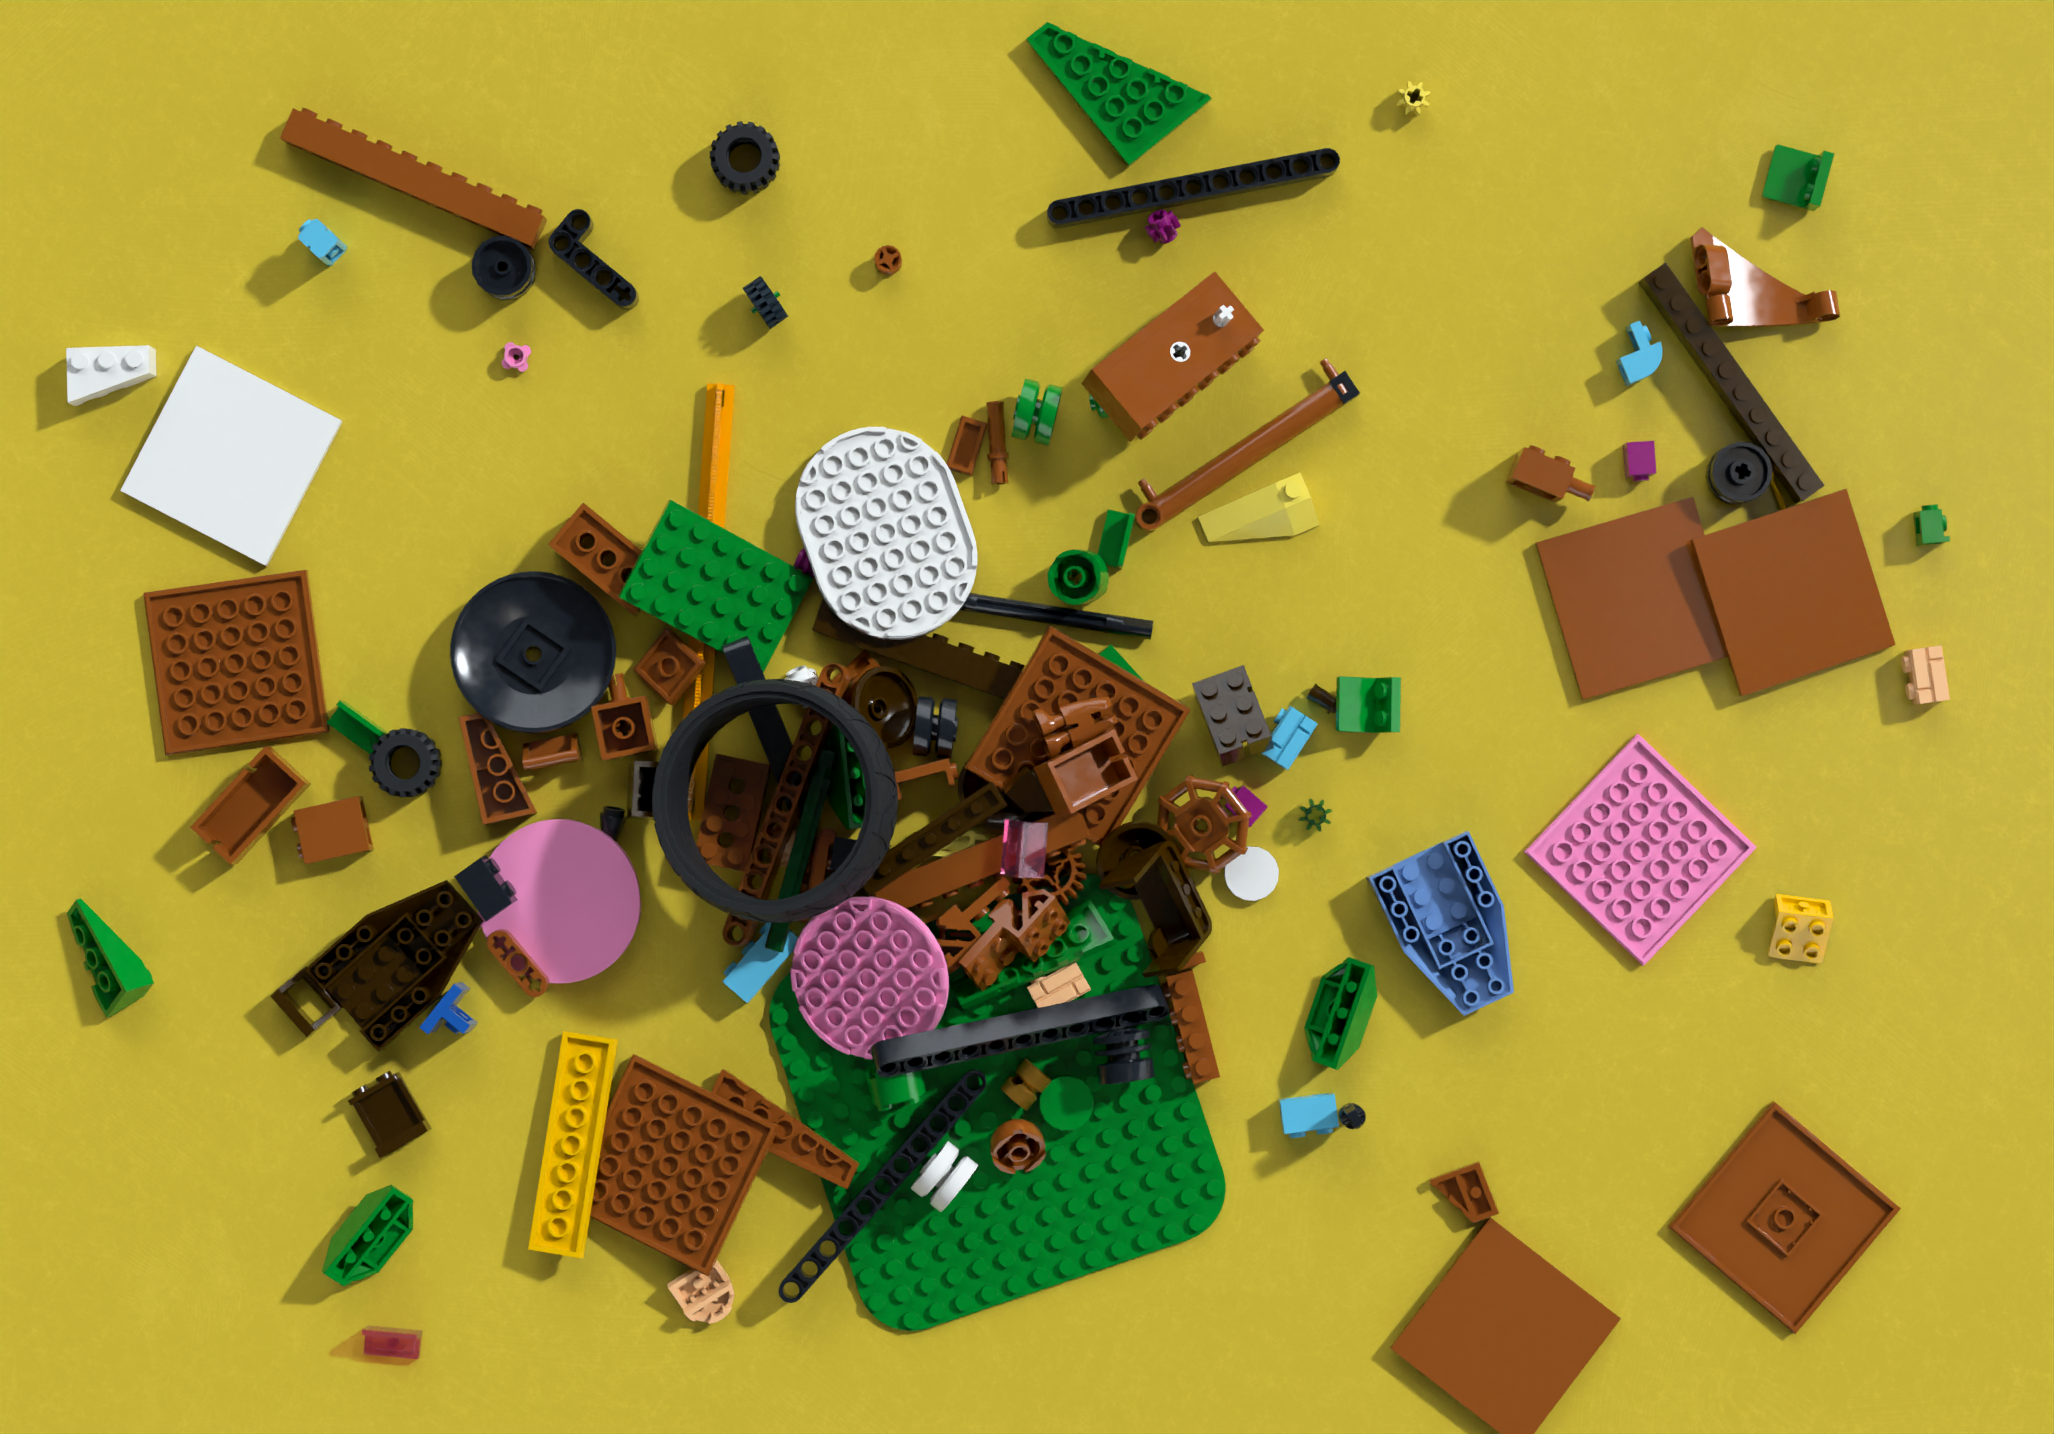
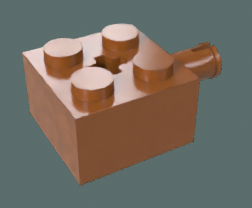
M1532 445L1529 448L1524 447L1517 452L1505 481L1506 483L1554 503L1563 499L1566 492L1583 498L1588 502L1590 501L1595 485L1574 478L1575 468L1570 466L1571 461L1560 456H1555V458L1545 456L1543 449Z
M623 673L615 674L617 686L614 675H612L608 686L611 697L609 703L591 706L602 761L659 750L648 696L627 697ZM623 721L632 727L631 730H628L627 736L623 732H619V727L623 726Z

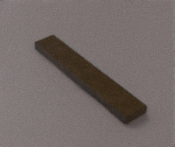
M990 782L888 850L875 873L863 886L868 896L871 897L1006 807L1008 804L994 782Z

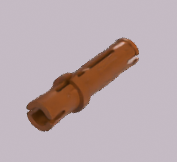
M1003 401L986 403L990 454H987V458L990 461L992 485L1008 484L1007 459H1009V453L1006 452Z

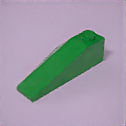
M81 898L76 899L68 910L67 916L77 945L84 948L86 961L83 964L85 970L91 969L96 984L91 986L94 996L106 1018L144 997L154 982L150 971L146 969L143 961Z

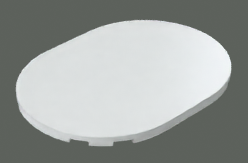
M866 427L851 430L832 439L815 454L804 469L799 481L795 500V515L799 534L817 586L830 609L843 622L855 630L872 637L888 640H903L923 636L948 622L963 606L972 589L977 569V547L957 485L942 457L920 438L905 431L902 432L886 427Z

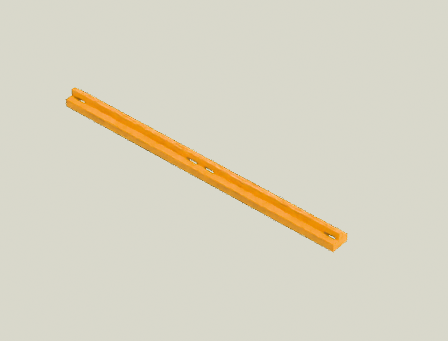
M707 383L698 515L725 529L735 385ZM724 391V404L722 407V395ZM690 635L688 646L707 665L685 691L683 719L700 703L711 697L714 691L716 649ZM710 741L698 758L691 776L687 801L689 820H702L706 802ZM695 797V809L693 815V800Z

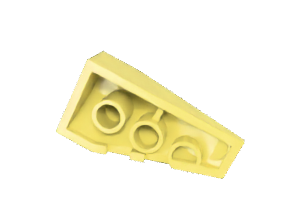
M1301 473L1285 478L1198 517L1208 542L1295 536L1320 525Z

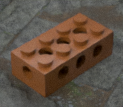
M582 503L548 545L631 614L637 616L641 609L619 598L618 595L625 583L624 576L626 572L632 570L642 550L589 506ZM588 535H593L595 538L594 546L590 549H584L582 546L583 539ZM607 553H615L616 562L612 566L606 567L603 563L604 556Z
M716 753L696 843L699 852L707 864L745 872L755 846L771 772L769 764ZM737 778H741L745 782V789L740 794L734 793L731 788L732 782ZM730 805H735L739 809V817L734 821L726 817V809ZM724 832L731 833L734 838L733 844L728 848L723 847L720 843V836Z

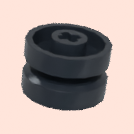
M497 236L484 241L475 251L472 260V273L477 284L491 297L502 301L516 300L525 295L533 286L536 277V263L531 253L518 240L507 236ZM504 264H507V270L505 272H500V267L504 268Z
M1736 442L1723 447L1711 457L1706 468V481L1709 490L1717 499L1726 504L1739 505L1758 498L1766 491L1772 478V466L1769 457L1762 448L1748 442ZM1736 469L1740 470L1742 473L1740 479L1738 478L1739 474L1735 472Z
M919 696L913 755L927 757L930 753L931 741L935 740V754L937 758L951 759L953 742H956L958 717H956L957 700L943 698L940 702L939 715H934L935 701L933 697Z

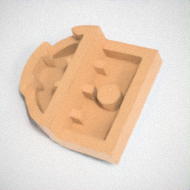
M716 1260L709 1276L691 1268L667 1284L668 1289L683 1308L684 1314L694 1322L695 1320L707 1322L708 1324L718 1322L726 1317L732 1309L731 1305L735 1296L730 1277L718 1260Z

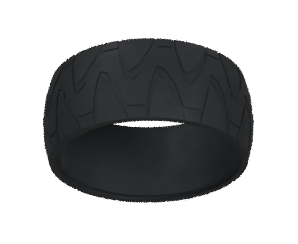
M785 679L755 680L726 688L720 693L712 695L692 710L677 726L670 736L657 765L653 782L652 810L657 837L667 861L677 876L682 878V882L697 896L721 911L729 912L731 915L742 919L764 923H787L804 920L837 907L853 896L872 877L881 864L894 834L898 809L897 783L891 759L885 750L886 748L874 728L855 708L848 705L839 696L809 683ZM774 704L808 706L821 713L837 726L856 753L863 772L866 794L862 827L857 841L845 861L825 881L802 894L779 900L757 899L738 891L723 881L710 868L699 852L691 832L687 801L691 776L696 762L708 742L720 729L736 717L748 711Z

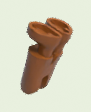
M1109 696L1091 698L1059 706L1058 715H1049L1042 709L1032 711L1039 732L1044 735L1041 737L1049 759L1058 756L1061 747L1070 743L1074 748L1105 732L1117 723L1115 714L1105 715L1094 719L1092 714L1112 705ZM1060 727H1064L1065 731L1057 734H1048Z

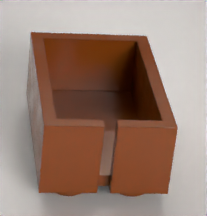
M1115 729L1101 733L1034 767L1057 818L1070 815L1138 780L1128 757L1112 762L1109 757L1125 752Z

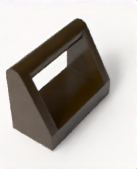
M306 966L270 997L302 1033L309 1037L343 1007L327 989L322 990L306 972ZM302 978L331 1009L316 1022L306 1014L287 992Z

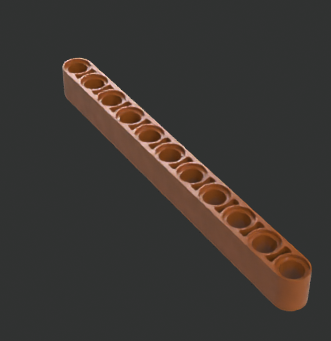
M836 663L827 664L823 667L816 686L844 699L851 680L850 672L843 665ZM839 669L841 679L833 684L830 678L831 673ZM807 707L738 891L757 899L767 900L783 858L784 849L791 838L806 799L815 764L818 765L821 751L825 749L833 723L828 718L810 707ZM818 720L822 728L820 733L813 735L811 725ZM806 746H809L812 754L810 759L804 761L801 757V751ZM795 772H799L802 776V781L800 785L795 787L791 782V777ZM785 798H790L792 801V808L788 812H784L781 806ZM779 823L782 827V834L778 838H774L772 828L775 824ZM766 849L772 852V860L768 864H765L762 860V854ZM756 875H760L763 881L762 886L758 890L752 885V880ZM729 913L722 932L724 941L732 946L747 945L753 938L758 921L742 919ZM737 926L743 931V936L739 941L733 938V930Z

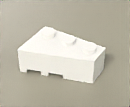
M149 345L66 348L68 403L74 406L108 395V393L118 389L127 388L157 377L156 349Z

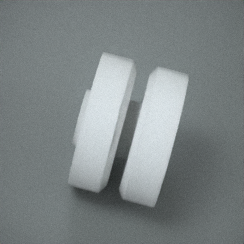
M949 1141L944 1144L937 1154L934 1153L919 1172V1177L911 1186V1189L921 1197L926 1196L936 1186L937 1190L930 1198V1204L939 1212H942L978 1167V1164L968 1156L963 1157L953 1167L952 1163L957 1158L959 1149Z

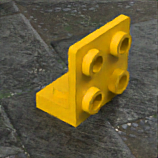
M1776 894L1774 899L1776 921L1768 949V956L1822 963L1834 919L1830 901Z

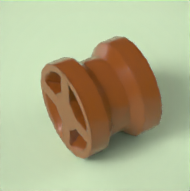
M886 245L879 248L875 253V265L879 272L884 275H893L900 270L902 258L897 248Z

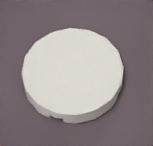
M1247 846L1248 850L1245 855L1241 854L1225 866L1224 878L1228 888L1235 896L1244 900L1256 901L1265 898L1274 890L1278 882L1279 869L1276 860L1268 851L1260 847Z

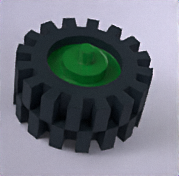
M761 276L743 287L744 292L755 306L750 310L753 314L758 311L770 329L788 317L786 311L777 300V297L780 296L779 292L773 293Z

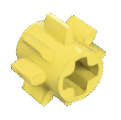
M1408 81L1406 91L1399 89L1398 94L1403 98L1397 102V106H1404L1406 109L1405 115L1409 111H1415V114L1419 116L1421 106L1424 108L1429 107L1430 104L1425 101V98L1430 95V91L1424 92L1421 88L1422 82L1418 86H1412V83ZM1413 93L1418 95V101H1415L1414 104L1409 102Z

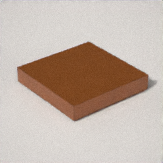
M666 628L633 670L669 705H675L707 663L670 628Z

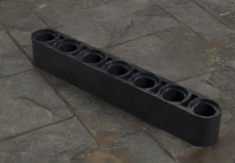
M748 636L722 645L737 685L755 680H766ZM776 704L748 712L777 783H779L793 745ZM795 772L791 777V782L796 787L802 781V776L799 772ZM785 798L788 810L792 808V801L790 798ZM802 807V809H801V812H800L798 818L801 817L803 807Z

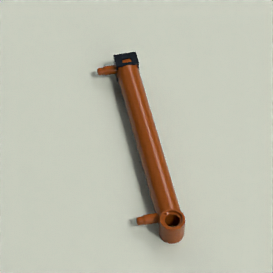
M1323 359L1320 361V364L1330 380L1327 384L1159 495L1156 494L1146 479L1140 480L1138 484L1148 502L1141 505L1135 515L1137 526L1146 532L1156 530L1341 406L1343 407L1358 397L1360 392L1346 371L1338 374L1328 359ZM1146 510L1154 511L1157 516L1156 522L1153 524L1144 523L1141 518L1142 513Z

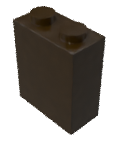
M633 761L629 764L628 819L654 820L652 793L658 762Z

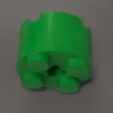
M1064 551L1055 558L1049 568L1048 584L1050 590L1056 597L1067 604H1090L1098 600L1107 591L1109 583L1108 568L1101 556L1092 551ZM1081 573L1082 579L1075 581V576Z
M871 1067L865 1070L873 1105L877 1106L878 1111L889 1110L894 1107V1104L905 1102V1105L918 1103L921 1101L920 1096L926 1092L921 1071L884 1078L880 1077L876 1071L872 1072Z

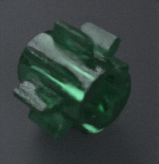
M1309 799V806L1307 808L1299 807L1304 812V816L1300 817L1298 821H1306L1308 823L1306 826L1307 831L1311 829L1312 825H1316L1317 831L1320 832V824L1323 822L1326 824L1331 823L1326 819V814L1332 812V810H1325L1322 807L1324 800H1321L1318 805H1314L1313 800ZM1313 807L1316 811H1321L1322 816L1318 817L1319 822L1315 823L1314 819L1308 818V814L1312 813L1311 808Z

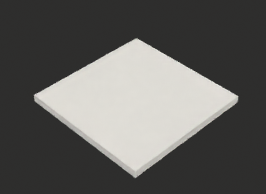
M196 346L120 491L268 566L343 421Z

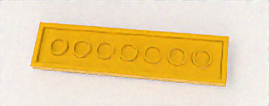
M563 1031L528 1250L584 1258L618 1039Z

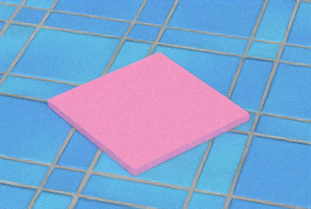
M1636 734L1524 853L1644 966L1757 847L1639 734Z

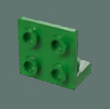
M1776 145L1762 197L1815 211L1821 206L1834 153L1823 151L1816 155Z
M1337 677V731L1364 733L1400 732L1401 677Z

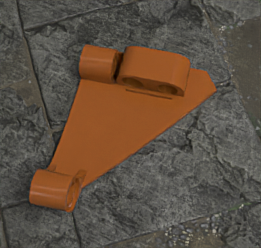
M1703 227L1690 237L1697 287L1700 294L1705 295L1709 325L1722 327L1789 326L1828 322L1840 317L1836 291L1827 290L1818 293L1814 291L1804 295L1737 254Z

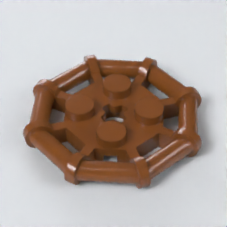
M1189 775L1179 785L1158 798L1157 825L1168 832L1170 836L1175 835L1185 848L1181 852L1176 845L1187 868L1208 871L1213 875L1218 874L1220 869L1241 854L1245 855L1248 850L1246 842L1249 818L1252 817L1251 811L1246 810L1229 787L1230 783L1227 781L1217 782ZM1196 789L1217 793L1213 799L1210 797H1199ZM1188 792L1190 797L1188 802L1181 807L1174 803L1175 800ZM1222 796L1236 814L1228 815L1219 803ZM1169 810L1175 813L1176 818L1175 825L1171 829H1167ZM1197 819L1205 820L1208 823L1207 832L1204 829H1197L1196 826L1199 824ZM1238 821L1236 841L1229 837V832L1231 830V823ZM1224 844L1230 848L1220 857L1215 858L1214 850ZM1198 851L1202 852L1201 854H1205L1207 860L1188 856L1190 852Z

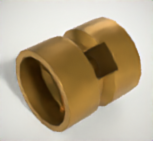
M1024 1058L1015 1069L1016 1075L1014 1077L1009 1076L1000 1089L1027 1111L1037 1099L1035 1094L1037 1092L1042 1093L1051 1083V1080Z

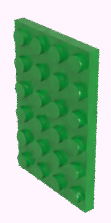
M669 500L618 597L724 653L722 645L748 636L764 673L813 578L682 505Z

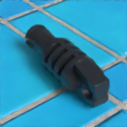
M1347 1103L1341 1107L1339 1119L1345 1127L1358 1129L1364 1124L1366 1114L1359 1105Z

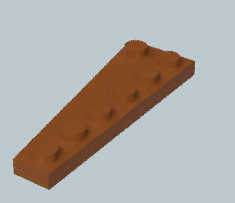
M725 1069L721 1070L711 1092L780 1126L768 1152L843 1188H849L859 1167V1162Z

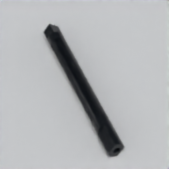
M970 593L960 608L962 611L998 615L1150 640L1153 628V621L976 593Z

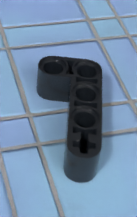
M582 209L572 210L549 238L550 249L557 257L623 310L633 309L639 302L638 292L631 283L582 244L592 232L594 224L586 211ZM578 217H584L587 220L586 226L580 230L573 227L574 220ZM560 238L569 239L568 248L563 251L557 250L556 242ZM582 255L590 257V263L585 268L577 266V260ZM601 273H610L611 281L607 285L598 284V277ZM616 286L625 293L629 292L631 299L629 301L626 299L622 300L619 293L614 290Z

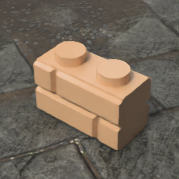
M1942 645L1904 651L1905 656L1901 658L1903 672L1908 673L1909 684L1905 685L1907 699L1912 700V705L1950 700Z
M1076 962L1062 967L1047 976L1044 975L1030 981L1031 985L1027 987L1038 1008L1072 1001L1091 990Z

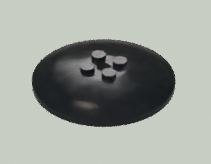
M540 571L519 572L501 577L479 590L465 605L452 633L450 644L451 667L463 697L477 713L488 721L515 732H550L580 720L591 711V706H596L608 689L615 669V636L603 607L581 585L553 573ZM531 648H536L540 650L542 656L538 661L532 662L526 658V652Z

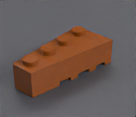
M479 713L459 717L483 825L537 813L493 724Z

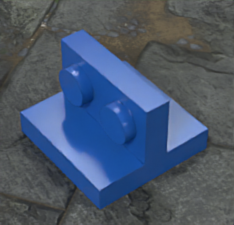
M463 982L453 984L419 1028L430 1034L436 1032L446 1020L445 1026L456 1034L459 1032L465 1034L472 1031L478 1022L457 1006L470 988Z

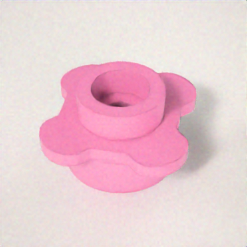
M512 342L507 343L504 347L505 354L502 366L505 369L512 367L517 368L520 372L526 371L528 369L527 359L531 354L530 347L527 345L521 347ZM516 354L519 355V358L517 360L514 359V356Z

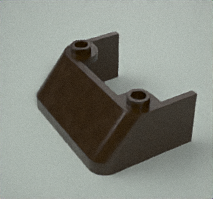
M1171 841L1156 843L1118 862L1099 884L1101 890L1119 886L1126 889L1134 885L1155 928L1148 939V949L1154 959L1142 973L1144 978L1180 972L1212 931L1211 918L1175 844Z

